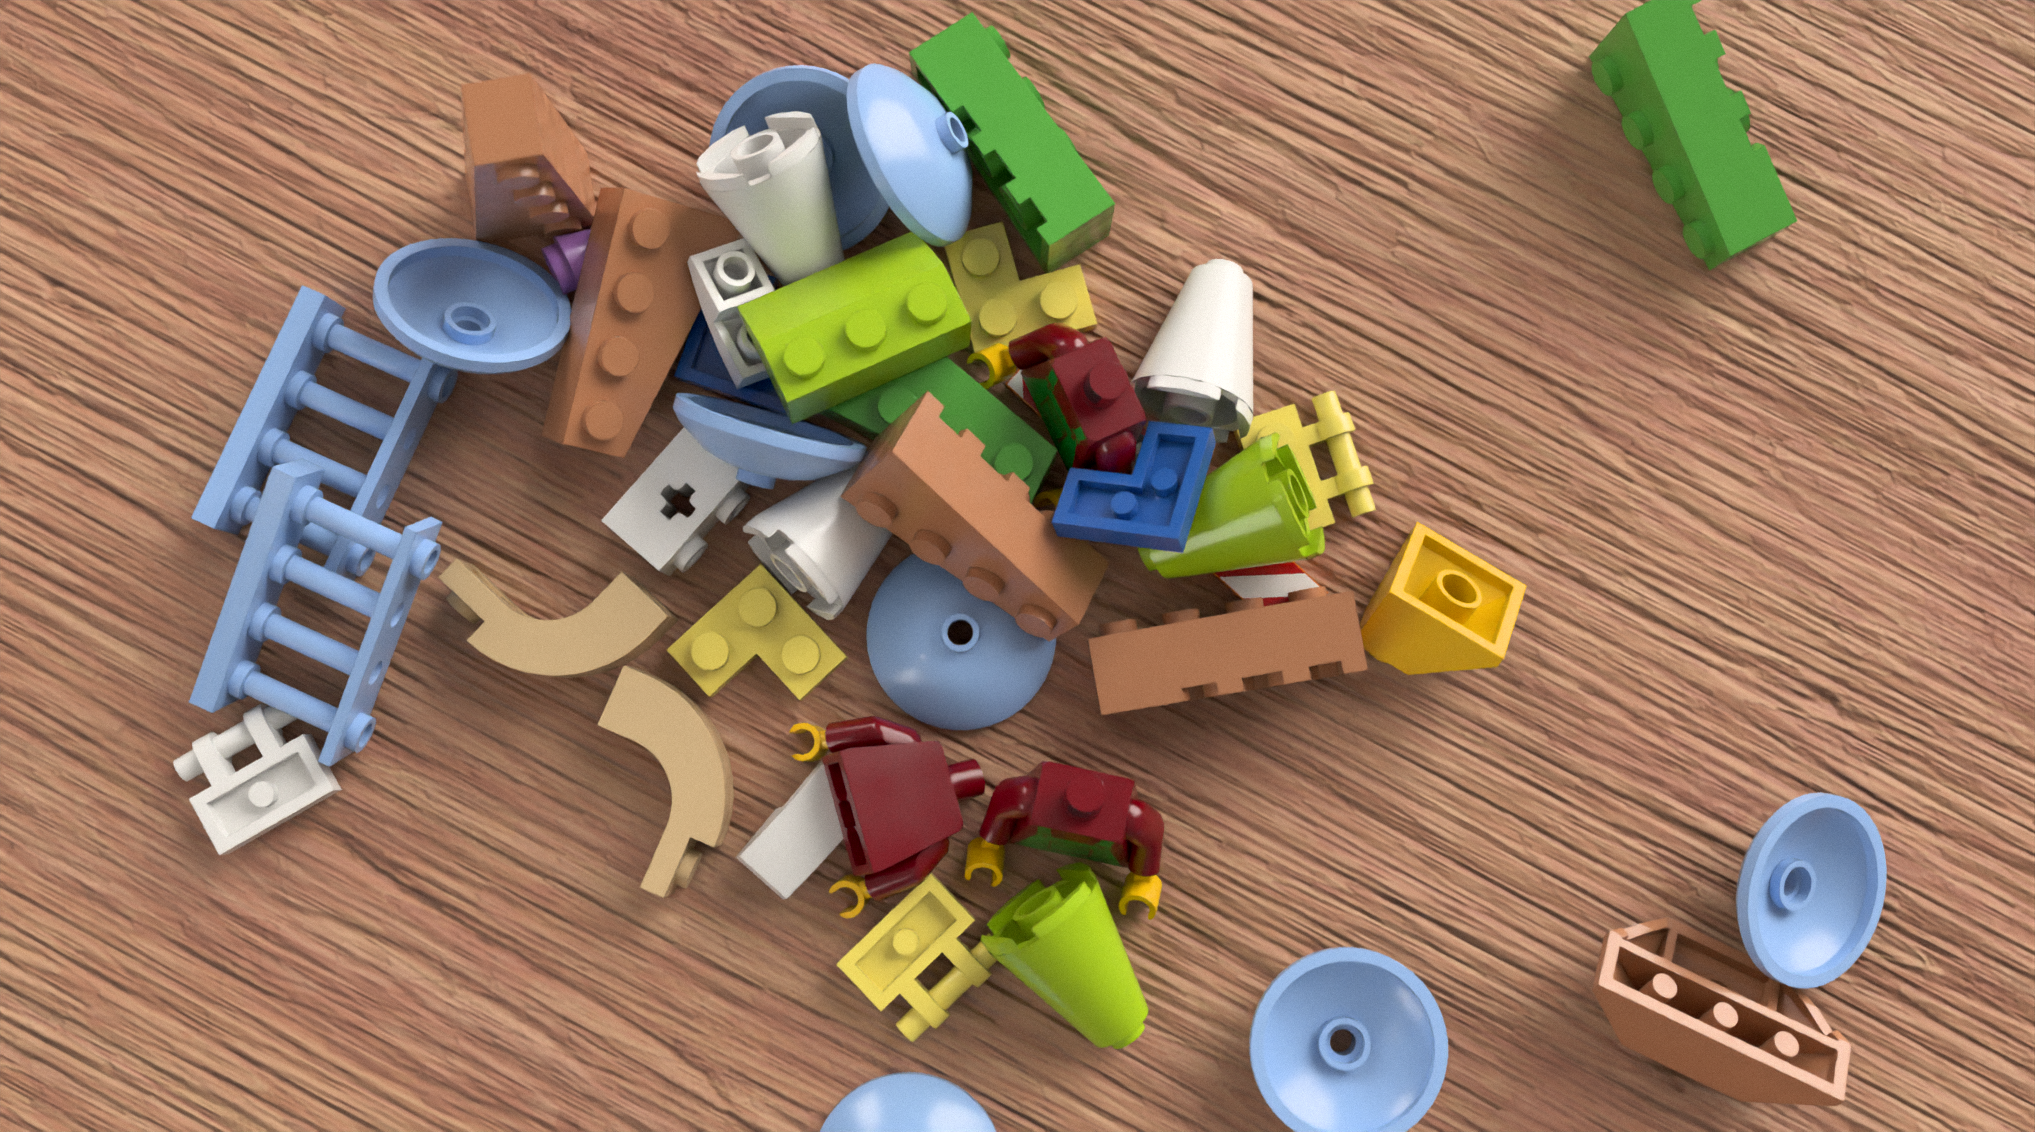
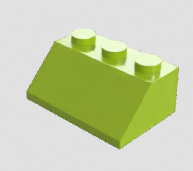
M913 232L904 234L737 307L791 424L813 416L970 345L972 321L943 262Z

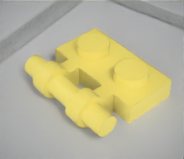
M1335 391L1326 392L1312 398L1319 419L1317 423L1302 427L1295 404L1253 417L1248 435L1241 439L1239 430L1234 431L1240 452L1261 437L1275 432L1280 435L1277 448L1288 444L1305 475L1317 507L1309 511L1307 520L1310 530L1321 526L1325 528L1335 523L1328 500L1345 495L1352 518L1376 510L1368 486L1374 484L1368 466L1361 467L1350 433L1355 431L1350 413L1342 412ZM1326 442L1337 476L1321 481L1309 447Z
M931 872L922 884L916 886L836 965L880 1011L901 994L912 1008L896 1022V1026L911 1042H914L930 1026L937 1029L950 1016L947 1009L972 985L979 988L992 975L989 968L997 960L989 954L981 941L970 950L958 938L975 921V917ZM943 953L955 966L936 985L928 990L916 977Z

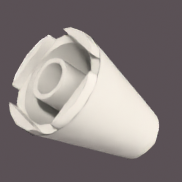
M800 111L777 113L764 117L769 129L749 136L745 125L741 126L713 143L699 157L696 163L700 172L696 173L703 189L783 286L844 261L821 131L810 113Z
M1212 259L1206 264L1198 265L1192 269L1131 381V385L1145 412L1159 418V422L1210 427L1213 430L1216 443L1227 442L1229 431L1239 430L1240 439L1247 436L1253 420V283L1243 273V269L1238 264L1224 259Z
M860 463L851 469L818 479L757 514L743 526V532L754 534L748 541V544L768 571L791 594L799 589L813 596L815 599L807 608L826 620L835 619L844 610L893 534L886 528L877 527L865 521L858 514L856 507L840 497Z

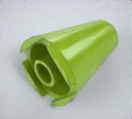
M1277 432L1261 437L1206 476L1183 553L1137 547L1141 559L1149 571L1158 570L1164 578L1171 579L1308 560L1322 555L1325 551L1323 528L1321 526L1310 530L1307 520L1309 511L1317 508L1312 492L1288 444L1277 448L1280 438Z
M1082 862L1068 864L1056 869L1062 880L1045 888L1040 879H1037L1008 900L987 923L993 936L982 935L981 942L989 954L1096 1047L1112 1046L1114 1049H1121L1134 1042L1145 1029L1143 1021L1146 1019L1149 1009L1096 875L1089 865Z

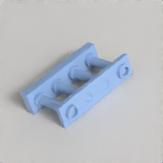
M302 285L191 519L214 529L238 535L243 525L253 522L262 497V492L259 490L270 467L303 458L325 468L321 483L356 498L350 510L351 512L381 524L437 403H444L451 395L457 381L458 371L437 365L424 358L419 360L345 327L342 315L346 308L326 295ZM334 349L409 382L410 385L395 416H389L317 384L314 374L324 353H329ZM305 407L311 408L383 440L368 474L365 475L289 441L290 437L287 431L297 410H302ZM312 522L304 527L299 541L300 544L329 556L324 568L353 581L356 576L361 577L365 574L376 554V551Z
M301 458L271 468L189 703L213 713L239 699L243 700L250 696L328 732L318 762L330 767L349 754L362 751L373 734L376 718L370 716L420 581L425 580L431 574L439 559L441 545L435 541L443 522L429 517L406 526L402 534L323 499V492L319 490L325 468ZM312 522L393 559L381 593L302 558V551L297 547L304 527ZM289 581L294 582L370 617L371 620L359 651L281 616V608L276 605L284 584ZM271 639L349 675L338 708L260 673L261 667L259 664H256L263 642Z

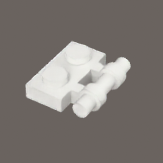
M264 703L243 714L244 721L217 735L215 732H210L192 743L193 750L173 761L176 772L184 781L188 782L204 772L211 784V787L191 797L189 801L219 855L232 853L342 790L330 767L318 762L321 751L312 734H302L286 743L282 735V728L298 718L274 707L267 706ZM256 743L263 757L236 772L232 765V756Z

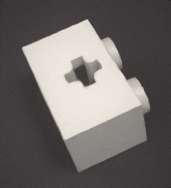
M684 427L601 521L658 571L670 576L678 568L683 573L692 567L705 552L708 543L703 538L719 520L725 525L728 524L745 507L750 499V495L745 490L750 484L737 480L738 467L732 466L704 450ZM678 493L684 497L691 496L689 501L696 508L688 518L680 513L674 515L677 509L671 503V500Z

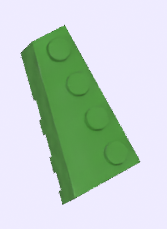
M1650 0L1625 13L1591 53L1589 58L1592 61V75L1600 91L1606 96L1611 95L1622 114V128L1627 140L1635 149L1642 150L1653 170L1652 181L1658 195L1667 204H1672L1684 225L1683 237L1689 250L1697 258H1703L1708 269L1711 270L1776 236L1797 222V219L1765 145L1760 143L1751 145L1746 133L1750 129L1749 114H1751L1742 90L1733 91L1727 88L1723 81L1717 58L1726 53L1716 30L1703 34L1692 8V5L1702 0Z
M971 12L909 52L912 74L921 86L931 92L941 102L947 112L954 113L961 121L968 137V146L966 148L970 161L1045 273L1055 271L1109 236L1115 202L1080 157L1065 131L1059 128L1047 113L1044 102L1030 79L1026 76L1021 78L1008 59L1011 58L1008 47L999 32L992 25L984 28L974 13Z
M947 356L819 412V414L874 440L877 435L929 391L944 406L939 417L956 434L960 430L969 429L985 445L980 456L994 470L1003 475L1014 472L1030 487L1028 493L1030 495V504L1034 505V500L1040 493L1057 455V449Z

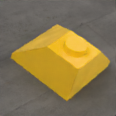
M1417 522L1366 607L1360 622L1364 649L1375 659L1388 663L1407 675L1498 667L1505 657L1526 585Z

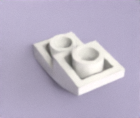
M743 238L690 256L687 263L700 306L717 349L736 388L739 389L769 378L737 309L742 304L775 291L753 248Z
M822 760L786 804L774 810L736 856L742 864L783 900L787 899L843 840V834Z

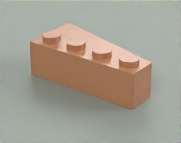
M531 73L461 85L465 178L475 240L492 243L544 234L545 238L553 239V236L582 231V227L591 226L596 203L587 151Z
M627 188L600 189L570 314L571 325L566 342L562 347L541 436L565 445L625 458L701 310L688 267V259L692 255L737 240L740 233L728 218Z
M927 391L875 437L840 497L856 507L858 514L865 521L874 526L888 529L908 543L912 552L921 560L939 565L961 580L963 586L970 594L981 600L991 601L1013 616L1017 625L1028 634L1044 638L1049 642L1080 624L1109 563L1085 540L1057 536L1052 524L1055 511L1039 512L1030 504V495L1028 493L1030 487L1014 472L1003 475L994 470L980 456L985 445L969 429L960 430L956 434L939 417L944 406Z
M1326 586L1303 589L1287 593L1289 599L1287 603L1265 607L1262 597L1238 600L1224 604L1226 614L1201 618L1199 608L1179 610L1161 614L1163 625L1138 629L1136 619L1098 625L1100 636L1088 638L1100 716L1366 671L1368 668L1354 592L1348 591L1327 595Z

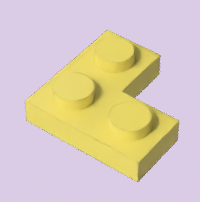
M1003 221L966 231L961 239L944 246L955 288L972 321L970 341L974 353L998 343L1008 347L1011 340L1052 323H1065L1081 333L1096 329L1097 321L1080 264L1020 281Z
M762 564L757 566L667 649L669 654L709 697H714L759 656L790 691L802 701L848 659L845 653Z

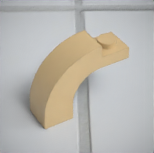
M455 559L438 577L452 590L446 599L457 612L473 624H476L480 618L484 621L466 641L490 659L509 668L526 673L566 678L605 673L625 665L646 652L679 620L640 582L624 572H621L583 610L566 618L556 620H538L523 612L471 563Z
M624 665L597 725L633 740L648 749L660 762L668 777L672 796L670 817L640 885L641 889L665 898L674 894L677 885L686 889L693 879L702 857L701 852L694 850L697 840L712 847L723 845L733 811V775L730 760L721 736L702 708L674 685L638 668Z

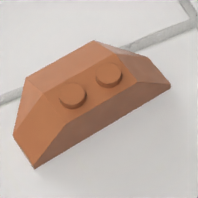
M1669 917L1639 923L1625 929H1613L1604 935L1592 991L1621 1045L1741 1102L1838 1106L1844 1102L1851 1044L1838 1030H1831L1819 1009L1800 988L1791 987L1770 979L1756 967L1749 955Z

